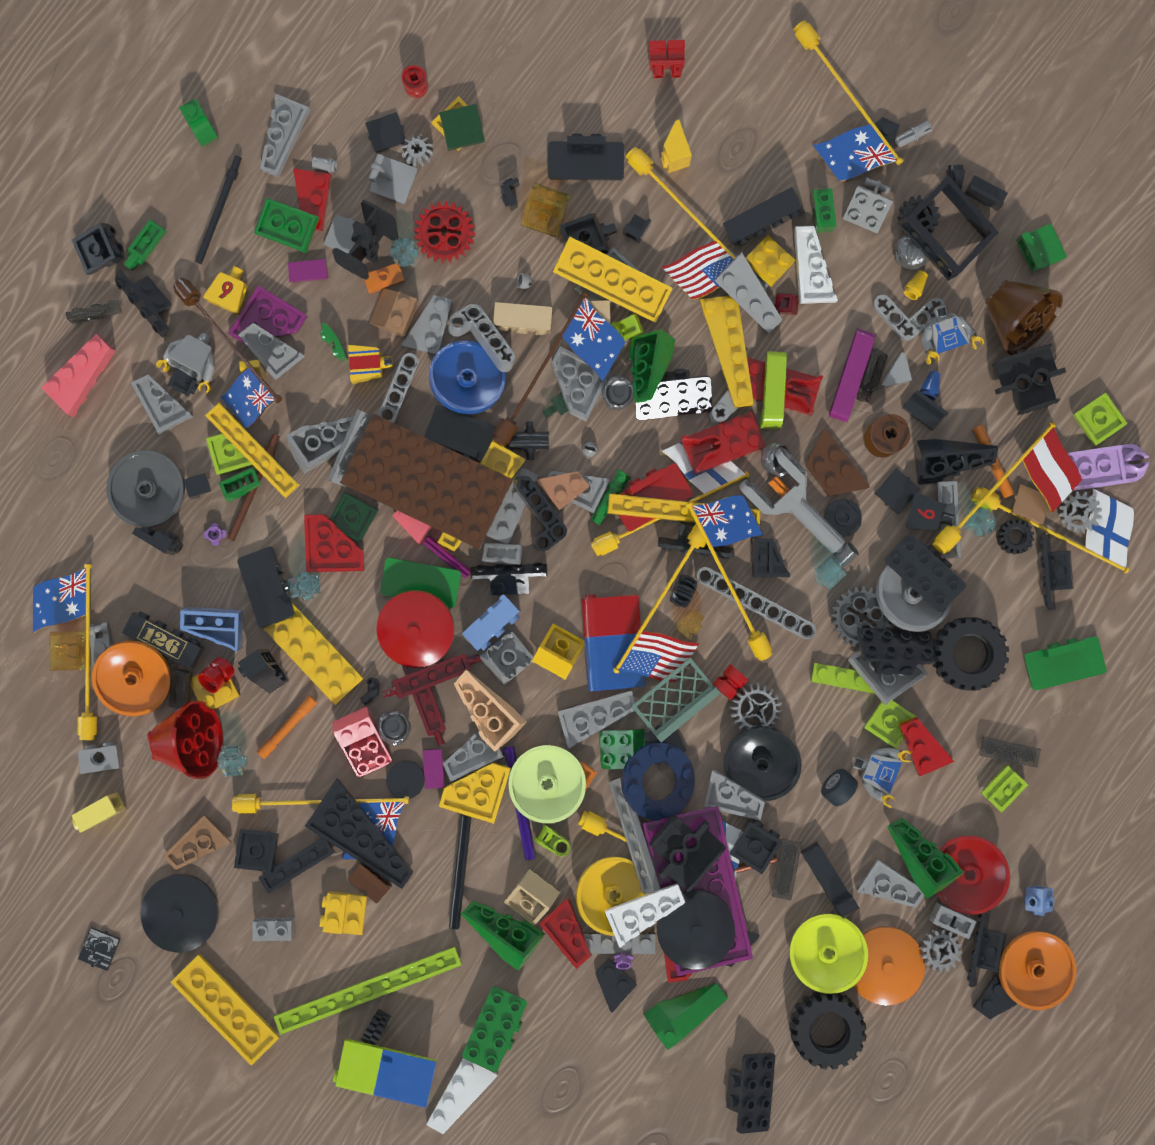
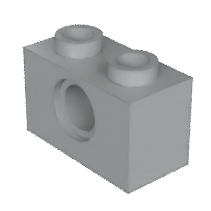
M114 741L103 743V747L96 748L95 744L83 746L84 750L78 751L81 774L124 767L121 744L115 745ZM99 752L103 753L104 755L103 762H100L97 759V754Z

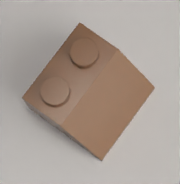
M383 289L369 324L405 338L419 302L416 298L404 293Z

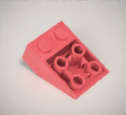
M367 706L332 722L333 733L358 778L393 762L385 742L379 736L377 724Z

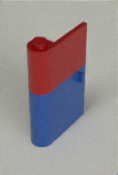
M596 594L584 595V599H581L588 691L645 687L646 680L644 675L625 671L614 673L613 668L617 667L641 628L639 596L596 598Z

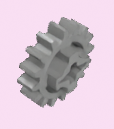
M1076 492V497L1069 494L1070 500L1064 499L1063 503L1065 506L1059 507L1063 511V513L1059 514V517L1065 518L1061 522L1062 525L1068 524L1067 530L1074 528V533H1077L1079 529L1085 534V529L1087 528L1093 531L1092 525H1099L1096 519H1102V516L1098 514L1102 512V508H1097L1100 504L1099 500L1094 502V495L1088 498L1087 492H1084L1083 496ZM1078 501H1086V502H1088V503H1087V504H1081V503H1079ZM1072 505V512L1067 515L1068 508ZM1077 510L1084 511V516L1077 515ZM1094 510L1093 518L1090 521L1088 518L1089 513ZM1079 521L1082 522L1083 525H1077L1072 522Z
M940 929L938 933L937 930H932L933 935L926 933L925 935L928 939L921 940L924 947H919V949L924 953L920 957L926 959L924 964L930 965V969H936L938 972H942L944 969L948 972L950 971L949 966L955 968L954 962L961 961L957 956L963 953L958 950L962 944L956 942L958 937L952 936L950 931L945 933V930Z

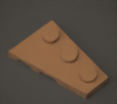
M204 815L162 857L177 870L232 841Z

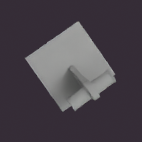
M377 154L374 164L370 167L372 170L368 180L372 181L369 192L406 204L418 168Z
M866 177L863 185L874 188L873 191L858 185L843 219L878 234L893 200L878 194L877 191L879 190L888 195L891 187L882 184L880 180L875 181Z

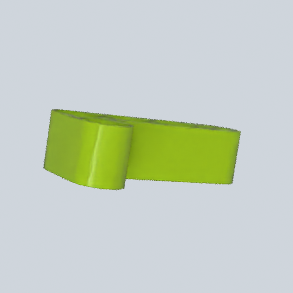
M767 351L760 429L780 430L782 427L785 400L786 352Z

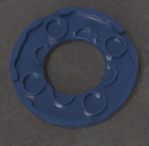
M662 742L649 743L640 747L627 760L621 777V789L625 801L628 802L636 814L650 820H661L680 813L690 801L695 785L694 769L687 755L678 747ZM662 762L669 765L673 770L676 783L671 794L663 800L656 801L650 799L645 794L642 779L648 767Z

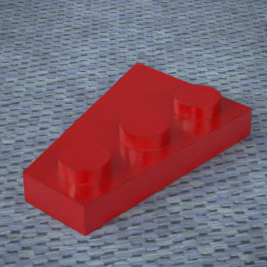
M293 168L300 210L318 216L319 220L315 230L323 231L331 174Z
M917 717L898 724L908 751L913 753L910 754V757L919 777L955 762Z
M567 898L539 924L571 964L578 969L592 954L570 899Z

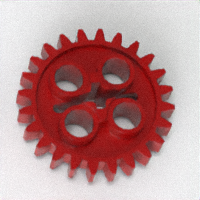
M439 201L437 207L430 204L431 210L429 211L424 208L425 215L419 214L421 221H415V224L419 226V228H414V232L418 233V235L414 236V239L420 240L416 244L417 247H423L421 249L422 254L428 252L427 259L434 256V262L441 258L442 264H444L445 259L452 263L453 257L459 261L458 255L461 254L465 257L464 250H471L468 244H474V240L470 238L476 236L475 232L471 231L475 229V225L470 224L473 221L472 217L466 218L469 214L468 211L462 213V206L456 209L455 202H453L451 207L447 201H445L444 206H441ZM433 219L441 220L438 226L431 225ZM453 220L460 222L457 227H451L450 223ZM444 229H447L448 231L446 233V236H442L441 233L444 231ZM434 237L440 239L439 243L436 245H431L429 243L430 240ZM451 239L459 241L456 246H450L448 243Z

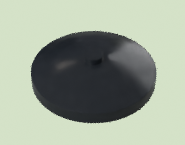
M770 726L747 728L738 733L730 741L724 756L726 777L765 801L776 800L785 796L795 787L800 778L802 759L798 746L789 735L777 728Z
M187 874L170 875L156 882L146 893L141 905V923L148 938L159 948L176 953L188 952L204 944L215 931L219 919L218 901L212 889L201 879Z
M704 890L683 891L685 903L657 921V938L663 952L675 964L688 969H705L720 962L729 952L735 936L734 919L727 905L716 895Z

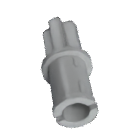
M925 121L914 128L910 127L908 131L895 138V143L898 147H902L912 141L916 142L918 138L931 133L932 128L930 127L932 126L928 121Z

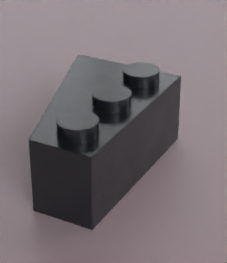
M257 649L238 662L240 666L238 670L244 678L247 677L269 694L289 681L268 649Z

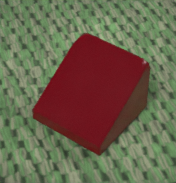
M777 293L775 302L777 312L797 315L799 296Z

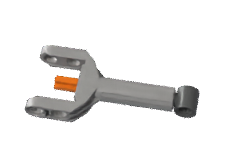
M780 447L775 452L778 463L797 482L788 488L777 476L773 477L768 484L780 495L775 504L753 482L744 480L739 485L740 490L763 514L779 515L782 513H792L831 553H834L833 557L837 563L845 567L859 555L858 550L852 543H845L846 540L806 500L808 472L788 451Z

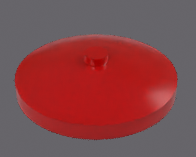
M420 590L405 591L391 598L381 610L376 627L377 638L385 654L396 663L411 668L426 667L440 660L452 644L455 629L452 614L446 604L435 595Z
M961 836L948 841L939 849L944 854L948 853L964 872L947 887L936 893L946 906L959 913L974 915L993 909L1004 899L1010 885V868L1006 857L995 844L978 836Z

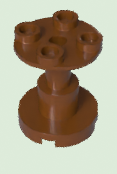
M896 414L880 417L866 429L864 446L876 457H890L904 449L909 443L911 434L908 423L904 418Z

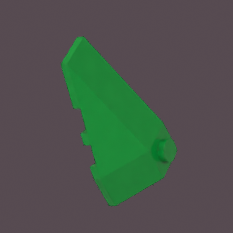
M661 329L636 335L631 339L629 358L633 364L631 373L634 374V382L632 384L635 403L653 399L672 359L675 339Z
M904 818L887 826L915 884L926 899L943 890L964 873L948 853H942L936 848L937 845L934 842L927 841L921 836V832Z
M472 901L461 913L495 952L518 971L528 961L545 935L544 932L530 922L515 920L512 918V915H502L497 913L495 909Z
M717 983L695 989L692 992L678 995L675 998L658 1002L643 1015L666 1049L669 1050L721 1006L728 997Z

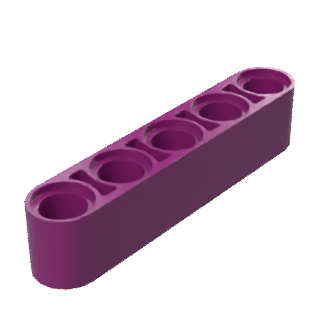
M857 328L829 411V417L848 422L876 334Z

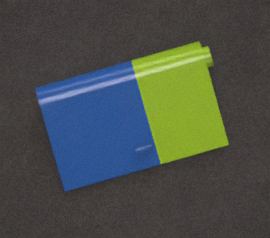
M345 1038L339 1071H335L333 1082H336V1087L426 1108L437 1060Z

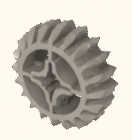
M756 683L755 689H753L752 684H748V691L745 687H742L743 694L741 695L739 692L736 694L739 697L738 700L732 698L731 701L737 704L736 706H730V709L736 710L735 713L730 715L731 717H738L733 722L734 724L741 722L738 727L740 730L745 726L746 729L754 726H769L770 724L776 727L777 724L773 720L780 721L781 719L779 716H776V712L782 713V710L776 709V706H780L782 703L774 701L779 696H771L774 692L773 689L766 692V685L760 690L759 683ZM751 694H763L768 699L758 703L752 698ZM746 698L749 708L741 715V705ZM753 704H756V706H761V708H759L760 715L756 714L755 712L754 714L751 713L754 709ZM771 704V714L766 720L764 709ZM756 716L761 724L750 725L745 719Z

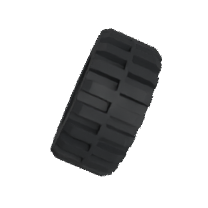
M977 617L954 619L952 622L946 623L943 629H939L936 633L938 635L937 638L933 639L937 662L933 667H936L937 675L942 677L946 684L954 688L967 691H978L982 688H988L993 682L996 683L1000 679V674L1005 673V663L1009 662V658L1006 657V652H1009V646H1005V641H1007L1005 636L1001 635V630L997 626H993L988 620H982V618ZM964 636L979 638L986 649V658L983 665L974 672H965L959 669L953 658L954 646Z
M814 991L811 996H804L802 998L803 1002L795 1005L796 1010L791 1013V1023H789L790 1036L797 1051L805 1061H809L815 1067L818 1065L821 1069L827 1070V1067H831L834 1070L838 1069V1065L842 1064L843 1067L849 1065L847 1061L850 1059L854 1061L858 1057L856 1053L862 1051L864 1047L862 1042L866 1041V1023L863 1020L862 1013L846 995H841V993L826 994ZM823 1013H837L845 1022V1032L842 1038L829 1046L816 1044L810 1036V1026L814 1019Z

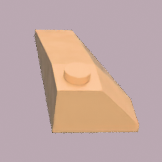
M468 670L454 683L463 703L471 714L472 721L475 722L479 730V735L494 751H497L526 724L527 721L513 707Z

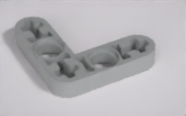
M879 295L873 301V309L900 339L910 341L927 327L928 320L936 318L935 311L931 314L928 313L933 304L938 303L942 306L945 303L941 298H933L908 319L888 296ZM878 300L881 302L884 300L887 309L892 308L887 315L884 314L887 310L883 306L881 308L878 307ZM892 313L899 315L900 320L898 323L891 322L890 315ZM922 314L926 317L927 321L925 324L917 322L916 318L918 315ZM904 321L905 324L903 325V327L905 329L910 328L912 330L910 332L912 336H905L903 334L905 330L902 328V326L899 329L897 328V326H899Z

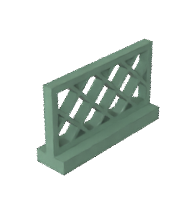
M690 657L631 707L655 735L656 739L662 742L716 698L720 692ZM689 663L695 669L694 677L683 676L684 667ZM672 677L680 678L679 689L668 688L669 680ZM683 678L694 679L693 691L682 690ZM696 680H703L709 687L703 692L695 691ZM666 683V688H660ZM656 690H665L664 702L653 701ZM668 691L679 692L678 703L667 702ZM681 692L692 693V701L689 704L680 703ZM642 702H651L650 713H641L637 706ZM653 703L664 704L663 715L652 714ZM667 704L677 705V714L666 716ZM652 716L663 717L662 726L657 730L651 725Z

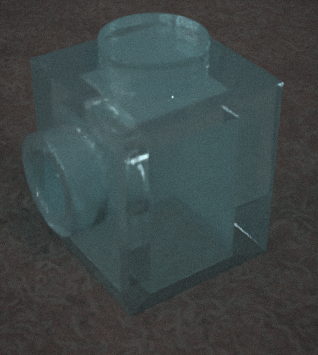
M829 556L814 570L816 581L822 587L826 586L829 589L847 575L845 568L838 564L833 556Z

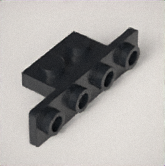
M122 270L118 271L115 277L117 287L123 290L130 303L138 308L141 316L148 320L153 330L162 338L165 337L169 327L159 314L171 308L172 304L149 276L132 284Z
M680 522L678 539L658 537V547L664 550L678 549L683 553H687L691 547L688 544L690 540L687 537L695 524ZM707 543L704 548H694L692 551L698 552L703 556H710L712 554ZM713 547L716 555L720 558L728 559L729 557H734L733 547Z
M1042 533L1040 547L1044 551V556L1041 557L1042 568H1045L1043 586L1046 587L1047 595H1044V604L1048 606V610L1056 609L1054 590L1074 589L1071 551L1051 552L1050 533Z
M536 562L533 564L521 563V565H477L471 567L470 577L471 579H490L491 595L529 594V577L547 576V564Z
M991 910L978 916L979 932L976 931L974 943H976L975 951H972L970 959L973 962L972 970H969L967 975L969 987L972 988L977 986L980 968L999 972V963L1004 949L1006 933L987 929Z

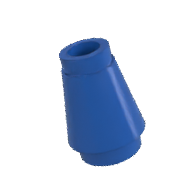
M937 371L929 372L920 389V392L932 401L939 396L941 374Z

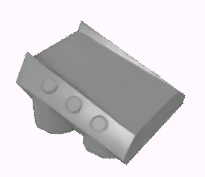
M512 631L480 655L481 662L498 680V683L503 686L529 666L534 658Z

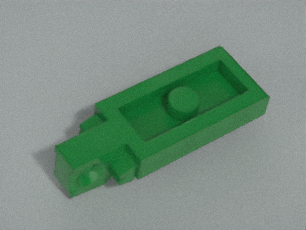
M150 219L128 248L127 256L129 258L124 265L131 271L138 264L142 265L167 231Z

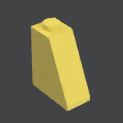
M116 792L71 815L73 818L72 824L81 833L126 810V807L119 793Z

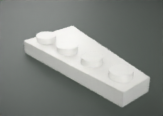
M795 227L794 240L799 304L836 303L838 301L837 296L834 295L833 284L828 276L827 265L821 254L822 249L815 227Z
M676 883L606 909L605 913L619 947H622L627 941L635 938L643 930L651 927L659 919L683 905L685 898L679 884Z
M462 1059L426 1125L444 1134L493 1082L498 1073Z

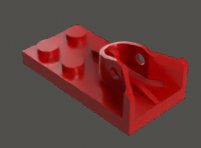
M748 358L753 400L763 402L765 362ZM786 368L784 408L811 416L823 376L816 377Z
M752 412L686 437L684 435L680 440L694 475L759 451L766 446Z

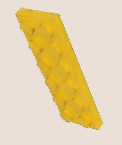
M570 236L552 271L655 323L673 289Z
M292 602L295 611L294 617L263 629L334 705H337L364 678Z
M201 954L197 955L170 982L251 1066L280 1038L275 1030Z

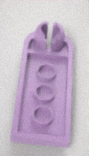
M1134 444L1068 453L1077 466L1082 481L1073 491L1135 482L1144 476L1150 464V461L1134 465L1129 464L1130 461L1149 458L1140 447Z

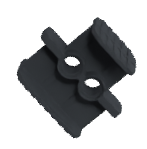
M362 200L361 207L365 223L363 225L355 221L352 225L354 232L351 241L355 244L349 253L338 248H334L332 252L334 260L338 265L352 274L367 280L369 274L366 265L362 262L363 259L366 258L375 263L378 260L377 251L381 238L385 236L393 241H397L399 236L393 215L379 208V206Z
M1051 343L1007 356L992 364V367L996 368L1002 386L995 390L996 395L1012 390L1020 411L1017 413L1018 415L1030 413L1060 401V398H1056L1050 379L1064 374L1066 369L1065 367L1057 369L1050 349L1053 346ZM1036 374H1040L1043 377L1042 383L1036 380ZM1019 379L1024 381V389L1018 386Z
M673 814L649 842L650 847L668 861L658 875L664 879L668 874L687 892L697 885L709 868L713 866L726 850V846L706 829L710 825L706 819L693 831ZM690 836L696 839L695 844L691 847L685 844V840ZM675 852L683 853L682 860L674 861L672 859Z

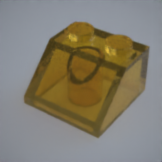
M534 183L528 196L521 226L557 238L560 231L559 225H562L571 195Z
M84 631L50 632V671L85 670L86 654H84V647H86V635H84Z

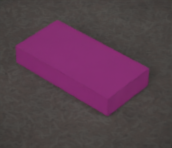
M326 259L288 263L290 283L328 279Z
M442 749L423 750L425 789L444 788Z

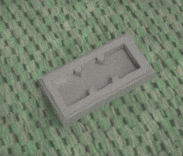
M484 543L482 562L521 565L523 546Z

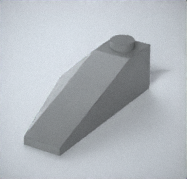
M354 416L333 422L302 426L286 435L293 458L304 474L339 453Z

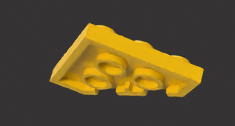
M492 762L444 788L439 807L494 824L511 768Z

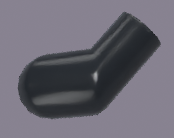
M370 677L366 681V684H368L367 693L360 698L365 706L379 695L380 683L376 678Z

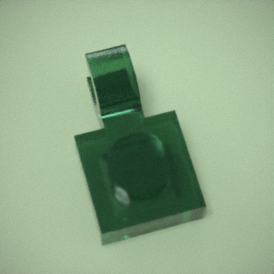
M562 393L553 397L550 400L553 405L543 410L546 419L557 412L561 416L567 413L568 409Z

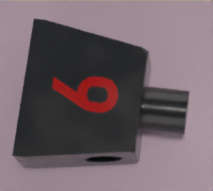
M915 492L906 528L940 531L941 524L953 525L955 515L945 512V504Z

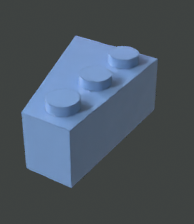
M503 594L462 635L477 651L480 649L484 651L492 644L490 640L494 636L498 638L506 631L504 627L508 623L512 625L520 618L518 615L520 611Z
M185 607L180 610V630L206 638L238 652L242 648L243 610Z

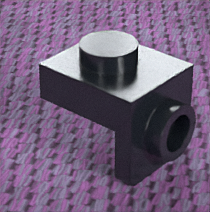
M509 178L500 186L503 194L501 199L505 207L509 206L511 211L518 208V203L511 191L519 186L517 178Z
M177 368L167 386L185 394L186 397H189L190 393L194 395L198 388V384H196L197 379Z

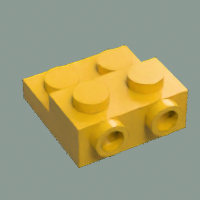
M329 891L322 901V907L325 908V915H321L320 927H323L322 932L363 935L368 896Z

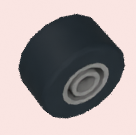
M836 770L823 783L821 794L832 805L841 806L854 795L858 787V781L847 770Z

